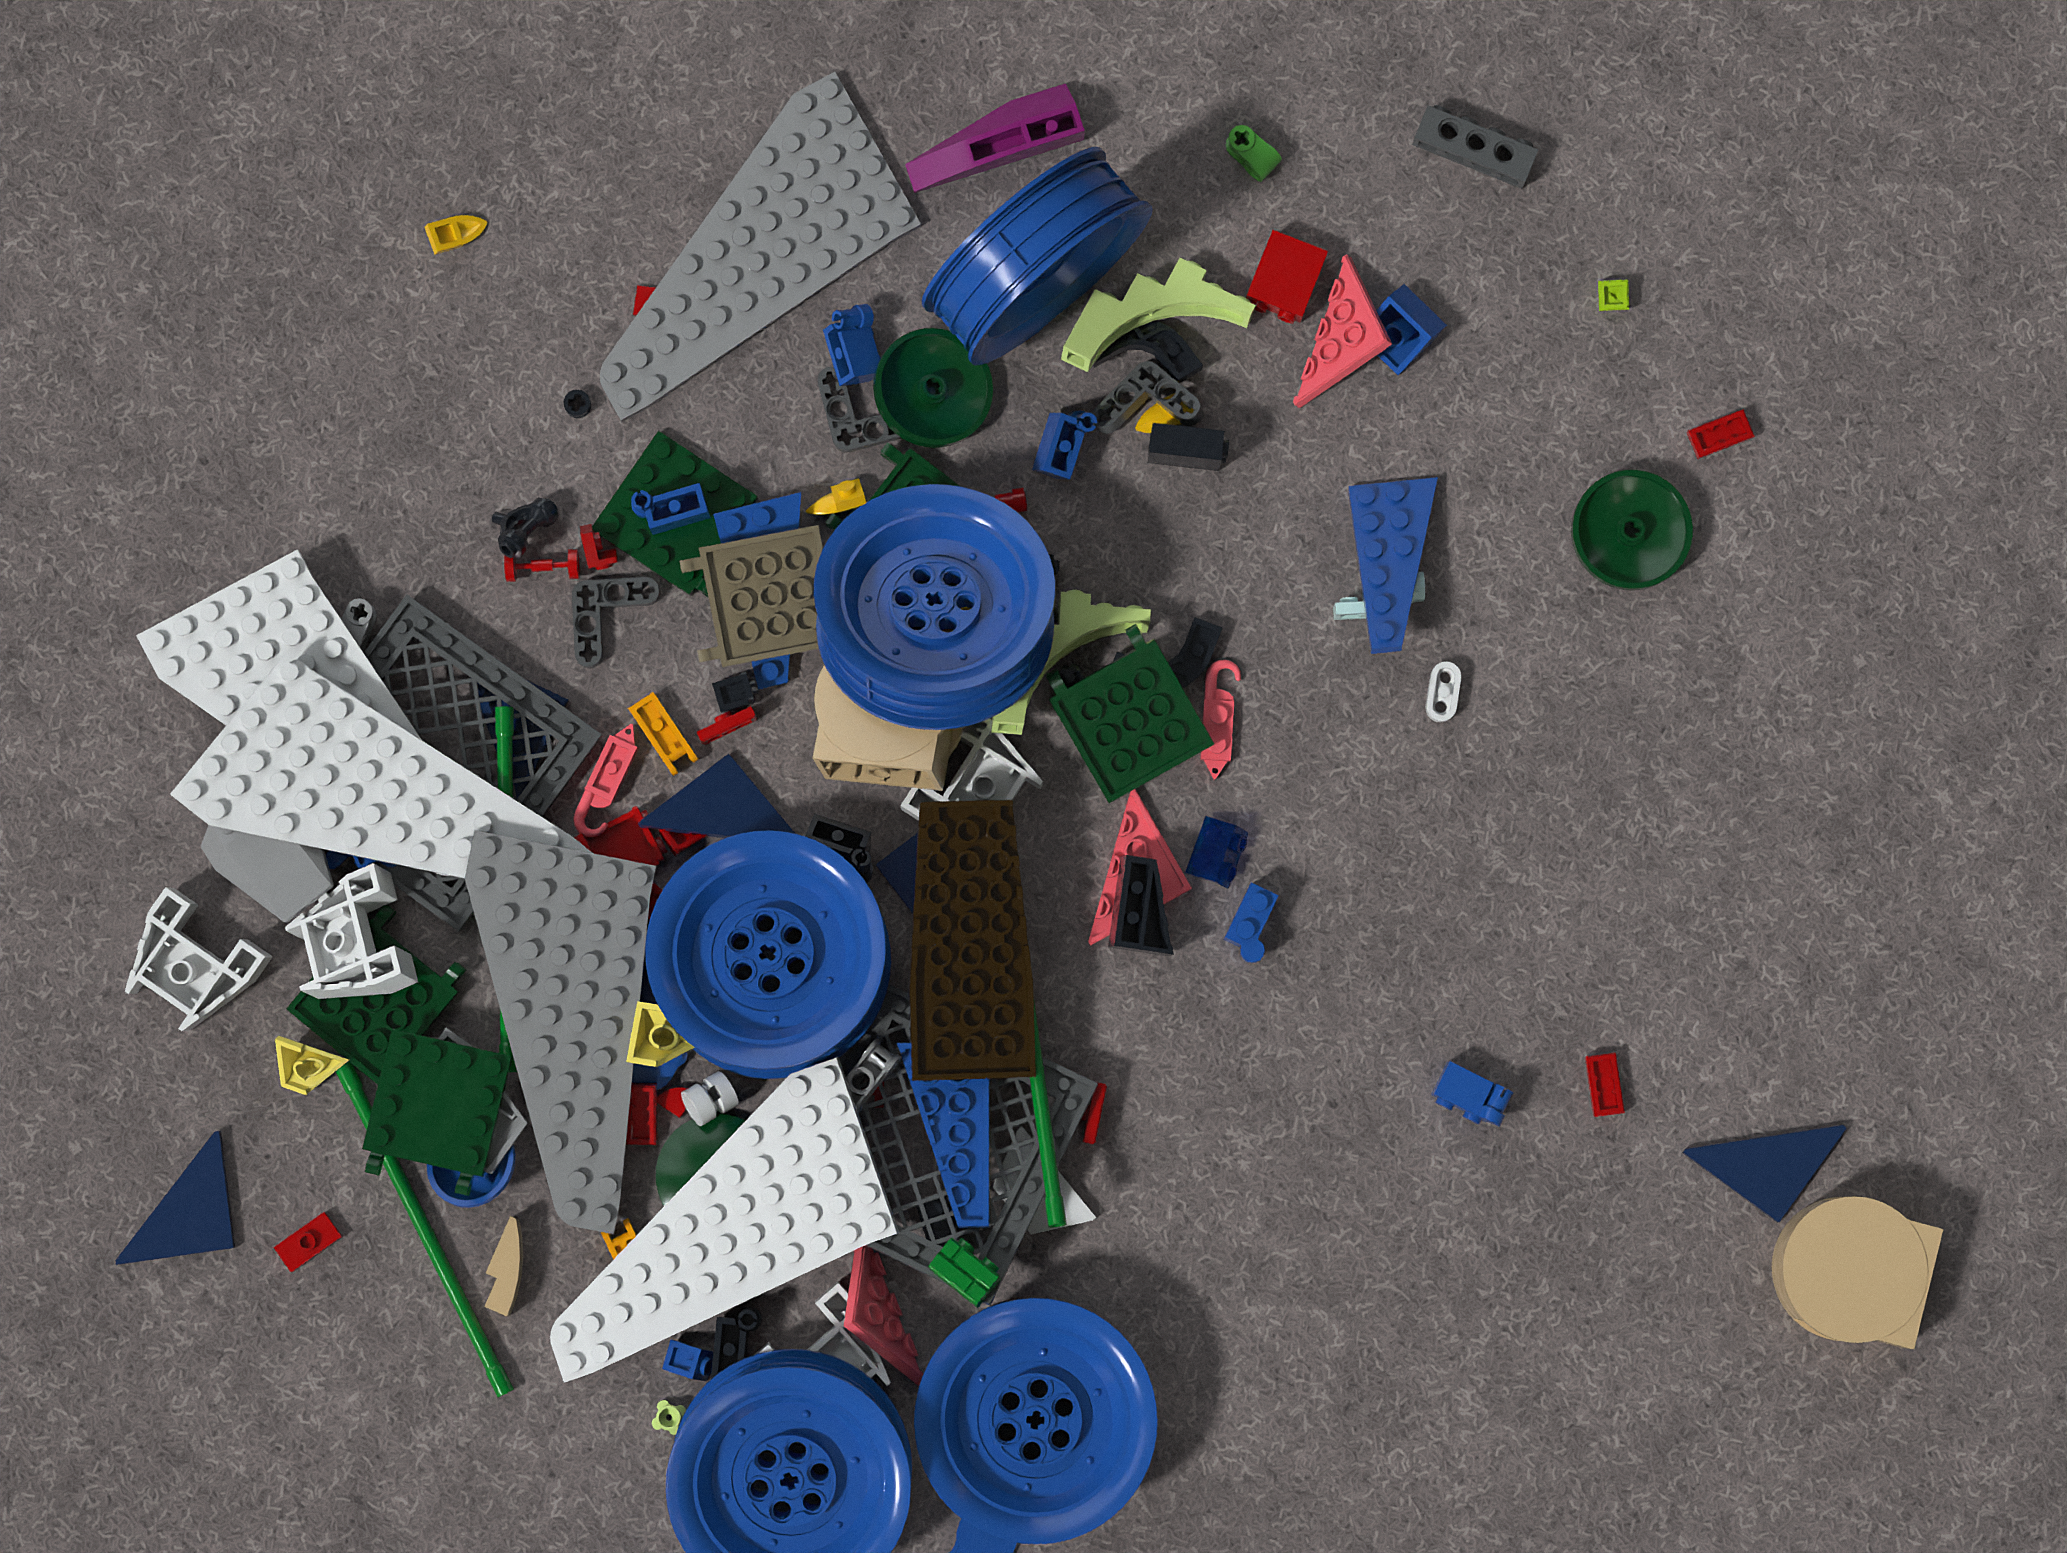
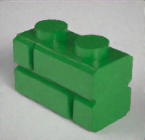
M951 1237L931 1261L928 1268L978 1308L1000 1282L1001 1278L997 1274L999 1268L986 1257L981 1261L972 1253L975 1249L964 1239L960 1238L957 1242Z

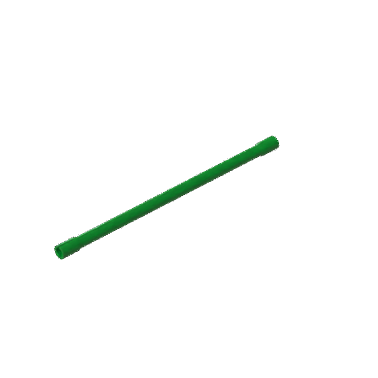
M495 707L498 789L513 798L512 737L514 734V707ZM500 1010L499 1053L513 1057ZM514 1057L509 1073L517 1072Z
M1034 1001L1036 1077L1029 1078L1045 1187L1048 1227L1054 1228L1065 1226L1067 1222L1064 1201L1060 1190Z
M347 1062L335 1072L367 1131L372 1106L352 1063ZM385 1155L383 1165L499 1398L514 1390L503 1366L499 1363L398 1158Z

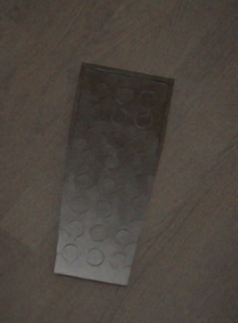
M1012 800L921 802L919 804L909 983L912 1081L1036 1077L1033 978L1027 940V924L1024 913V897L1021 886L1020 861L1017 850V834Z

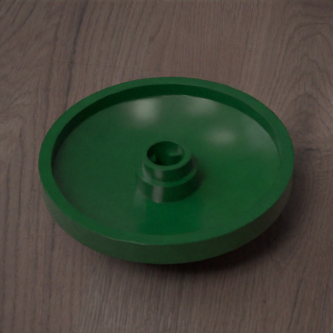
M924 328L911 331L898 338L888 347L876 367L873 392L878 411L890 429L910 443L930 448H941L957 444L968 438L978 429L990 410L993 398V381L988 364L973 365L968 359L969 352L966 351L962 342L948 330Z
M1622 470L1600 478L1582 495L1572 517L1571 537L1579 561L1594 578L1617 589L1643 590L1664 582L1683 564L1692 543L1693 523L1686 501L1680 492L1667 480L1647 471Z
M716 1114V1118L702 1126L696 1124L693 1119L689 1120L670 1135L661 1149L656 1165V1186L663 1206L676 1195L736 1132L745 1120L731 1115Z

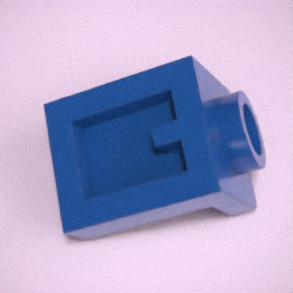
M671 1339L662 1369L693 1380L707 1381L712 1373L714 1351L701 1349Z

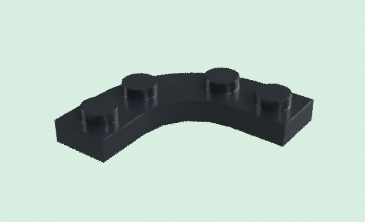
M1158 321L1136 327L1116 339L1100 354L1093 364L1095 368L1119 353L1128 350H1143L1154 355L1178 383L1202 371L1203 364L1186 341L1175 330Z
M1194 617L1182 649L1178 655L1168 661L1183 688L1193 683L1206 669L1223 627ZM1116 652L1113 661L1124 656L1125 654Z

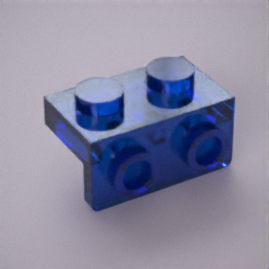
M1205 816L1185 873L1228 889L1231 881L1234 880L1237 874V864L1241 853L1246 849L1248 832L1235 824Z

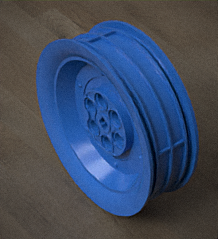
M1090 147L1077 152L1035 178L977 227L945 261L930 281L922 297V306L926 311L934 312L949 327L950 332L956 335L966 351L969 352L968 359L973 365L989 363L1034 336L1096 284L1126 253L1142 233L1153 212L1152 205L1148 201H1140L1130 190L1124 180L1110 167V164L1106 161V153L1102 148Z
M928 484L897 489L868 501L847 516L829 537L820 554L814 576V601L817 612V642L821 658L828 673L840 690L868 713L890 723L908 728L945 730L965 727L985 721L1012 706L1026 694L1042 673L1048 661L1054 636L1055 577L1053 566L1043 541L1033 527L1014 509L996 498L976 490L952 485ZM919 581H925V582H927V583H925V584H918L917 582H919ZM950 583L958 584L956 586H948ZM909 603V605L907 606H901L899 604ZM962 607H968V608H971V609H969V610H961L960 608H962ZM913 627H921L922 629H920V630H914V629H912V628H913ZM944 629H952L953 631H952V632H944L943 630H944Z
M753 831L727 837L707 846L686 861L665 885L656 901L647 929L645 945L646 968L652 993L660 1010L676 1032L695 1047L693 1048L695 1052L716 1066L738 1075L762 1079L787 1078L791 1073L836 1057H841L867 1032L880 1011L887 993L891 971V947L884 918L872 891L863 877L845 858L828 846L802 835L783 831ZM770 918L774 920V926L770 931L762 932L759 930V923L763 919ZM793 930L802 933L801 940L796 944H790L786 941L788 933ZM740 936L749 938V945L743 950L734 948V941ZM767 949L770 952L776 950L773 953L775 956L774 960L770 961L767 958L762 960L765 957L763 952ZM796 960L805 963V968L800 974L789 972L791 963ZM741 967H751L752 974L748 979H737V971ZM771 978H776L780 981V986L775 992H767L764 989L766 981Z
M1023 1298L1002 1302L974 1314L954 1329L941 1343L929 1361L920 1382L915 1403L914 1429L918 1455L931 1485L945 1504L962 1520L990 1536L1005 1541L1021 1544H1049L1084 1535L1108 1521L1124 1507L1138 1489L1149 1468L1155 1448L1158 1419L1154 1390L1148 1372L1132 1345L1116 1328L1095 1313L1065 1301L1049 1298ZM1035 1380H1043L1048 1385V1391L1042 1397H1035L1030 1392V1386ZM1008 1392L1016 1393L1020 1399L1019 1405L1012 1410L1006 1409L1001 1402L1003 1395ZM1062 1398L1069 1399L1073 1405L1071 1413L1066 1416H1060L1055 1411L1056 1402ZM1033 1411H1039V1416L1044 1417V1423H1038L1037 1428H1032L1031 1422H1026L1027 1416H1032ZM1004 1423H1010L1016 1429V1435L1008 1441L1002 1440L998 1435V1429ZM1059 1429L1065 1430L1069 1435V1441L1063 1447H1057L1051 1441L1052 1434ZM1029 1442L1037 1443L1041 1448L1040 1455L1035 1459L1026 1458L1023 1454L1025 1444Z
M780 1349L758 1353L728 1366L715 1375L697 1393L686 1409L675 1436L666 1472L665 1490L670 1521L675 1535L686 1553H891L902 1534L910 1505L912 1482L911 1447L903 1420L893 1402L873 1379L852 1364L822 1352L804 1349ZM794 1442H801L805 1445L806 1450L802 1453H794L789 1446ZM764 1450H770L776 1455V1458L773 1461L767 1462L762 1460L759 1454ZM817 1463H822L827 1466L828 1472L819 1475L812 1470V1467ZM790 1472L791 1476L795 1477V1481L790 1482L789 1478H785V1473ZM756 1480H763L767 1483L768 1488L764 1491H758L753 1488L752 1483ZM808 1493H816L821 1500L817 1504H809L804 1497ZM779 1501H785L790 1505L791 1509L787 1512H779L774 1505Z

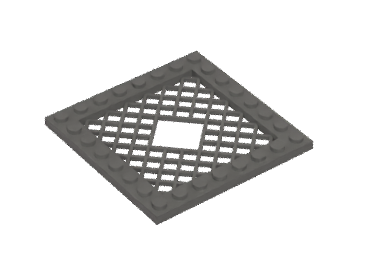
M407 594L364 652L382 681L385 679L386 687L392 696L409 693L411 710L403 712L405 715L412 714L414 729L418 735L458 728L463 767L467 770L485 767L487 782L494 787H498V782L492 781L490 766L497 765V760L489 761L487 745L497 744V739L486 740L484 724L494 723L495 717L483 719L481 703L497 700V706L502 707L503 700L511 707H514L519 712L514 714V719L521 718L523 734L513 736L512 741L524 739L527 755L513 757V762L528 760L530 776L516 779L513 777V799L541 817L545 816L603 736ZM414 638H417L419 641L422 642L420 644L410 645ZM424 648L426 664L410 667L408 651ZM429 648L447 661L431 663ZM403 655L405 668L392 669ZM453 665L471 678L455 681ZM448 666L450 682L434 684L432 668ZM427 669L429 685L413 688L411 671ZM406 672L408 689L392 691L390 675ZM477 682L496 696L480 698ZM472 683L475 699L459 702L456 686ZM451 687L454 703L437 705L435 689ZM430 690L432 706L416 709L414 692ZM476 704L478 720L462 723L460 706ZM455 708L457 724L441 726L438 710ZM433 711L436 727L419 729L417 713ZM526 718L544 731L528 733ZM479 725L481 741L465 744L463 727ZM546 736L548 752L532 754L529 738ZM551 736L559 741L554 749H552ZM482 746L484 762L468 765L466 749ZM547 757L535 774L532 759ZM530 781L517 799L515 784ZM374 862V864L391 873L393 884L457 931L460 932L473 915L474 911L464 878L454 876L442 877V875L437 873L436 877L425 870L401 865L392 868L383 865L381 862ZM458 880L453 888L444 883L446 881Z
M888 984L883 1004L872 1025L850 1050L839 1057L845 1077L859 1062L866 1049L875 1039L878 1038L881 1041L880 1045L886 1039L889 1051L894 1056L900 1054L899 1048L893 1049L889 1035L905 1030L911 1043L909 993ZM893 1022L900 1024V1026L890 1029ZM1042 1057L1047 1095L1056 1099L1052 1108L1049 1100L1048 1103L1058 1168L1097 1089L1098 1083ZM898 1064L895 1067L897 1072L891 1073L882 1082L899 1077L903 1092L887 1097L881 1082L879 1089L883 1099L869 1104L865 1102L860 1112H865L869 1124L868 1127L863 1128L864 1132L871 1131L876 1147L870 1148L872 1153L878 1152L883 1167L877 1169L878 1173L885 1172L890 1186L884 1189L885 1193L892 1192L897 1207L892 1209V1213H899L903 1228L897 1225L899 1233L869 1243L866 1246L948 1285L928 1268L931 1261L943 1248L939 1244L948 1242L951 1237L958 1242L959 1237L975 1232L980 1248L975 1249L972 1254L980 1253L979 1260L982 1261L986 1257L999 1268L997 1274L1001 1280L983 1302L991 1306L1045 1195L1038 1136L1033 1123L1035 1114H1030L1026 1100L1032 1098V1093L1024 1095L1020 1082L1031 1087L1030 1078H1007L996 1082L995 1078H991L992 1084L989 1085V1090H995L999 1104L989 1107V1113L1001 1109L1006 1122L1005 1125L990 1130L989 1128V1142L993 1151L989 1153V1158L995 1157L1000 1171L989 1175V1181L1002 1177L1007 1192L992 1198L989 1195V1209L993 1218L992 1221H989V1227H994L985 1245H983L979 1230L988 1227L969 1228L956 1233L951 1219L954 1213L953 1211L949 1212L944 1199L945 1196H948L947 1192H942L937 1176L941 1175L939 1170L914 1178L896 1122L920 1114L919 1109L914 1111L909 1096L914 1093L912 1089L907 1090L903 1075L907 1074L906 1069L901 1070ZM860 1075L855 1078L854 1088L862 1090L869 1086L870 1081L863 1083L866 1075ZM1015 1082L1020 1097L1003 1102L998 1087ZM905 1097L910 1112L894 1117L889 1102ZM1022 1102L1027 1117L1010 1123L1005 1107ZM885 1104L890 1119L873 1125L869 1109ZM1029 1122L1034 1137L1017 1143L1013 1127ZM892 1124L896 1140L880 1145L875 1130ZM1008 1129L1013 1145L997 1150L992 1135ZM1034 1143L1024 1163L1019 1148ZM899 1145L904 1160L887 1165L882 1150ZM1015 1150L1020 1165L1004 1170L999 1155ZM906 1165L910 1180L894 1186L889 1170ZM1021 1170L1011 1190L1006 1175ZM933 1178L938 1194L921 1199L917 1183ZM912 1185L917 1201L901 1206L896 1191ZM940 1198L945 1214L928 1219L923 1204ZM1007 1198L997 1219L992 1203ZM919 1206L924 1221L908 1227L903 1211ZM947 1219L952 1235L935 1240L930 1224ZM926 1226L931 1241L911 1231Z

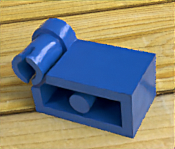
M868 304L853 306L852 309L835 310L832 314V322L839 320L841 322L829 325L823 329V333L839 386L865 383L873 380L881 356L878 354L874 332L871 328L874 321L872 308Z
M1081 410L1072 411L1068 415L1064 413H1049L1032 470L1056 479L1070 480L1084 433L1093 431L1096 426H1093V424H1097L1096 416Z
M700 483L653 497L646 491L641 490L639 494L635 492L631 499L634 513L640 518H647L653 535L710 518Z
M1252 882L1223 939L1238 947L1241 946L1240 955L1248 963H1256L1264 956V945L1258 938L1279 896Z
M1449 1061L1446 1063L1431 1095L1437 1098L1436 1104L1452 1111L1453 1107L1464 1111L1463 1117L1471 1122L1479 1124L1482 1120L1500 1127L1505 1117L1503 1112L1514 1092L1505 1089L1501 1097L1505 1087L1498 1084L1495 1085L1493 1082Z

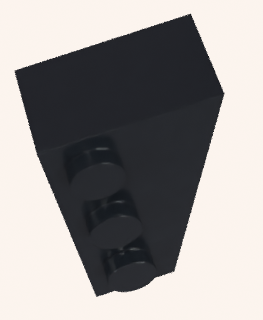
M1130 855L1120 857L1108 943L1109 948L1162 956L1174 955L1169 937V925L1164 910L1163 892L1156 859Z

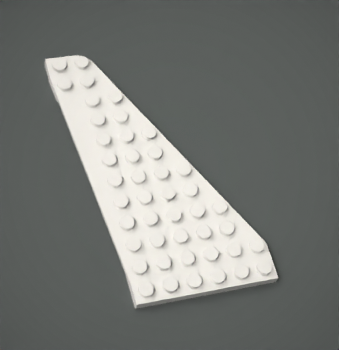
M298 549L136 635L158 678L225 725L230 722L288 651L312 671L422 740L315 581Z
M288 651L170 793L171 796L210 826L464 879L474 830L592 853L568 833L312 671Z
M839 1057L791 1073L558 1317L551 1330L550 1342L564 1383L596 1372L862 1246L899 1233Z

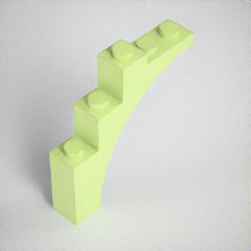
M1179 258L1165 286L1161 285L1153 277L1142 276L1137 273L1123 301L1118 300L1109 292H1101L1095 289L1063 346L1061 360L1089 372L1100 354L1116 339L1136 327L1155 320L1175 316H1205L1226 320L1247 328L1253 317L1256 305L1250 303L1243 296H1235L1224 291L1218 284L1205 282L1207 270L1194 261H1186Z
M1080 590L1061 592L1058 605V625L1054 624V636L1048 661L1042 673L1026 694L1012 706L992 717L991 733L1022 735L1026 710L1033 692L1044 675L1061 658L1079 646L1101 637L1126 633L1125 629L1134 624L1138 626L1141 633H1147L1151 609H1143L1137 605H1130L1126 608L1113 607L1109 603L1091 605V594L1083 593Z

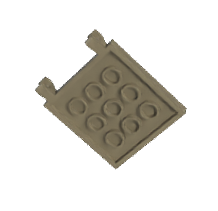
M818 525L700 547V557L680 561L682 573L703 569L718 646L697 650L699 662L721 659L722 667L819 649L816 632L817 612L814 601V576L823 547Z

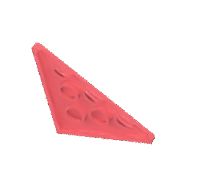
M1347 254L1342 257L1341 262L1343 265L1338 279L1334 280L1328 298L1330 303L1325 318H1321L1314 339L1316 341L1311 358L1308 357L1302 373V384L1298 396H1295L1293 400L1294 405L1298 408L1303 407L1392 345L1354 262Z
M1136 789L1130 791L1089 937L1088 943L1090 946L1110 935L1120 857L1130 855L1157 860L1164 905L1192 889Z
M866 1245L854 1250L844 1327L919 1386L924 1373L919 1370L915 1359L918 1353L910 1333L905 1334L899 1316H902V1312L895 1294L889 1293L883 1278L886 1275V1271L879 1253H874L872 1248Z

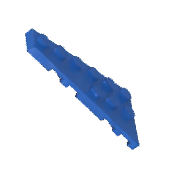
M1438 477L1348 487L1371 654L1402 650Z
M801 492L713 514L720 542L726 543L799 529ZM790 654L751 662L758 690L788 682Z
M897 1043L958 1228L989 1227V1078L912 1081L911 1043Z

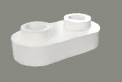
M1441 662L1433 668L1430 674L1425 709L1429 718L1435 722L1448 721L1453 717L1457 709L1461 672L1454 663ZM1441 673H1448L1450 675L1449 683L1441 682ZM1438 702L1444 703L1446 706L1445 712L1440 713L1436 711L1435 704Z

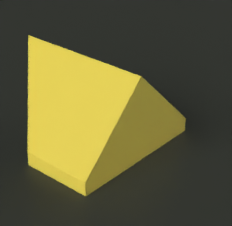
M637 1001L626 1062L659 1067L695 1048L676 1032L665 1018L658 1004Z
M278 1036L275 1039L281 1087L307 1095L349 1061V1059L288 1038Z

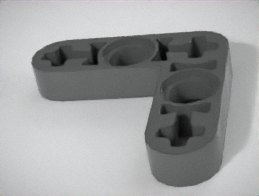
M1145 361L1137 365L1093 410L1092 414L1097 418V424H1094L1097 430L1103 434H1109L1116 431L1149 397L1180 423L1187 426L1197 424L1202 419L1204 412L1199 400L1157 364ZM1146 373L1148 375L1152 374L1157 384L1154 386L1153 382L1148 378L1144 379L1143 375ZM1166 388L1176 389V393L1171 399L1161 398V393ZM1125 392L1135 393L1134 399L1130 403L1120 402V397ZM1181 401L1189 409L1193 408L1194 412L1191 414L1189 412L1184 413L1181 405H1179ZM1114 404H1116L1120 412H1118L1116 408H1113ZM1104 415L1107 417L1111 416L1112 418L1109 422L1101 420Z
M827 367L819 373L818 386L833 443L839 451L844 453L853 452L903 439L894 431L893 435H889L888 425L881 415L855 420L846 385L839 386L838 381L835 382L837 394L843 391L844 396L835 395L827 400L825 396H832L830 386L828 384L823 385V382L827 380L828 374H832L834 378H837L834 367ZM836 402H842L847 406V413L841 418L834 417L830 413L831 406ZM872 423H878L884 429L883 435L878 439L870 438L867 435V427ZM862 426V436L865 442L860 443L859 437L852 438L850 440L851 444L845 446L843 441L838 442V438L842 437L843 431H847L849 435L858 434L856 427Z
M649 577L584 580L574 586L572 591L575 658L581 666L589 669L595 668L603 659L601 608L653 605L660 597V588L655 580ZM628 584H633V590H642L643 584H649L650 589H655V591L649 594V599H644L642 594H633L635 600L629 601L630 590ZM614 585H620L625 590V595L620 601H612L608 598V590ZM584 587H588L590 592H594V596L589 597V607H596L595 612L585 610L578 613V608L584 609V600L578 597V593H582ZM587 616L594 618L596 621L595 629L589 633L582 632L579 628L581 619ZM597 636V642L591 640V649L597 652V656L592 657V662H587L585 657H581V653L586 652V642L582 641L579 643V638L590 639Z

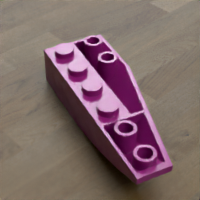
M1065 83L1005 103L906 163L905 166L913 191L917 193L1083 141L1085 130L1076 103Z

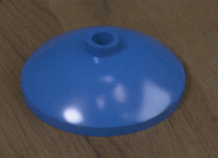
M514 1144L492 1174L485 1172L484 1177L474 1175L470 1196L455 1193L456 1184L461 1172L427 1164V1175L433 1190L443 1200L458 1207L471 1208L490 1202L506 1188L513 1175L516 1161Z

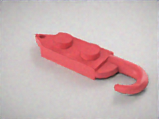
M1226 659L1212 663L1207 669L1205 676L1203 724L1214 741V745L1201 752L1200 760H1204L1213 780H1216L1226 763L1231 762L1234 716L1233 696L1225 690L1217 689V676L1220 670L1226 668L1233 671L1237 681L1241 680L1239 667L1234 662ZM1217 769L1218 772L1215 774L1212 770Z
M633 724L628 725L614 736H609L575 810L573 818L575 828L580 834L583 833L585 837H597L604 833L608 827L607 823H603L597 829H590L585 825V817L591 806L606 808L614 802L639 749L635 745ZM627 730H631V734H626Z

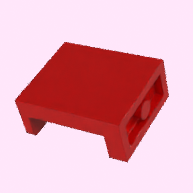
M1272 230L1246 295L1250 303L1256 305L1254 310L1261 313H1266L1267 310L1278 314V319L1286 323L1293 324L1294 321L1301 323L1328 251Z
M638 806L608 822V827L604 833L597 837H585L583 833L573 837L594 854L654 865L656 867L666 862L663 854L668 851L661 837L654 838L650 828H641L638 825L639 821L649 815L646 809L640 811Z

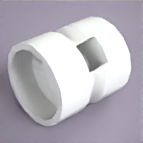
M720 1071L703 1079L702 1086L694 1084L681 1092L685 1108L699 1126L716 1118L717 1111L725 1113L738 1105L735 1090L727 1077Z

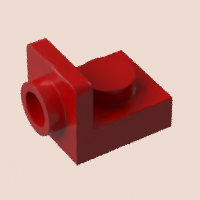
M592 524L580 526V535L588 569L595 567L596 570H603L612 567L613 563L618 562L617 550L615 548L598 552L603 550L600 532L594 533Z

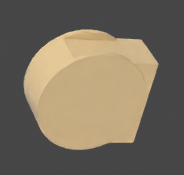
M824 665L815 687L814 702L819 727L813 753V760L824 778L943 791L949 756L957 747L965 727L945 730H923L896 725L880 719L849 699L835 684Z
M1855 1196L1832 1197L1814 1202L1795 1214L1785 1225L1777 1239L1772 1258V1278L1777 1296L1792 1319L1801 1327L1817 1336L1853 1343L1878 1341L1914 1350L1943 1229L1908 1220L1891 1206L1871 1198Z

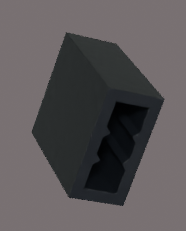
M1152 423L1147 463L1219 471L1220 464H1226V459L1228 458L1229 440H1224L1225 431Z

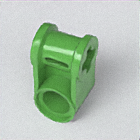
M1236 126L1229 133L1225 145L1227 152L1257 181L1262 182L1282 161L1280 154L1248 126ZM1244 138L1246 140L1245 144L1242 143L1239 146L1235 144L1236 139Z

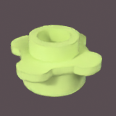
M662 1400L657 1404L658 1412L656 1418L652 1420V1426L656 1430L662 1428L668 1430L670 1434L676 1435L686 1408L683 1405L674 1406L669 1404L667 1400ZM668 1414L672 1416L671 1420L666 1419Z

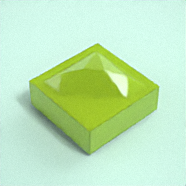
M1629 280L1598 281L1599 311L1630 310Z

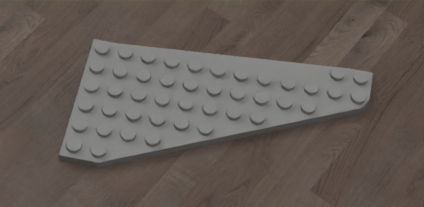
M836 72L825 76L791 96L603 362L600 370V382L621 422L646 410L673 392L672 390L886 245L921 227L919 219Z
M474 830L465 881L555 1210L558 1216L570 1226L614 1234L620 1205L634 1064L628 1063L626 1060L637 1001L640 1002L650 894L656 866Z

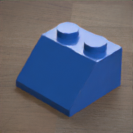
M1405 284L1389 295L1376 310L1392 343L1391 346L1377 356L1397 375H1400L1447 326Z

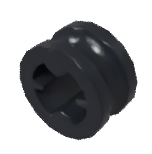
M572 390L566 394L563 404L567 414L576 419L587 416L591 410V401L588 395L582 390ZM576 397H582L581 401L586 402L585 406L579 408V411H573V406L569 407V403L574 402Z

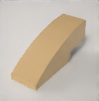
M510 1216L486 1271V1274L497 1279L484 1307L505 1316H510L519 1291L523 1266V1240L520 1220L514 1216Z

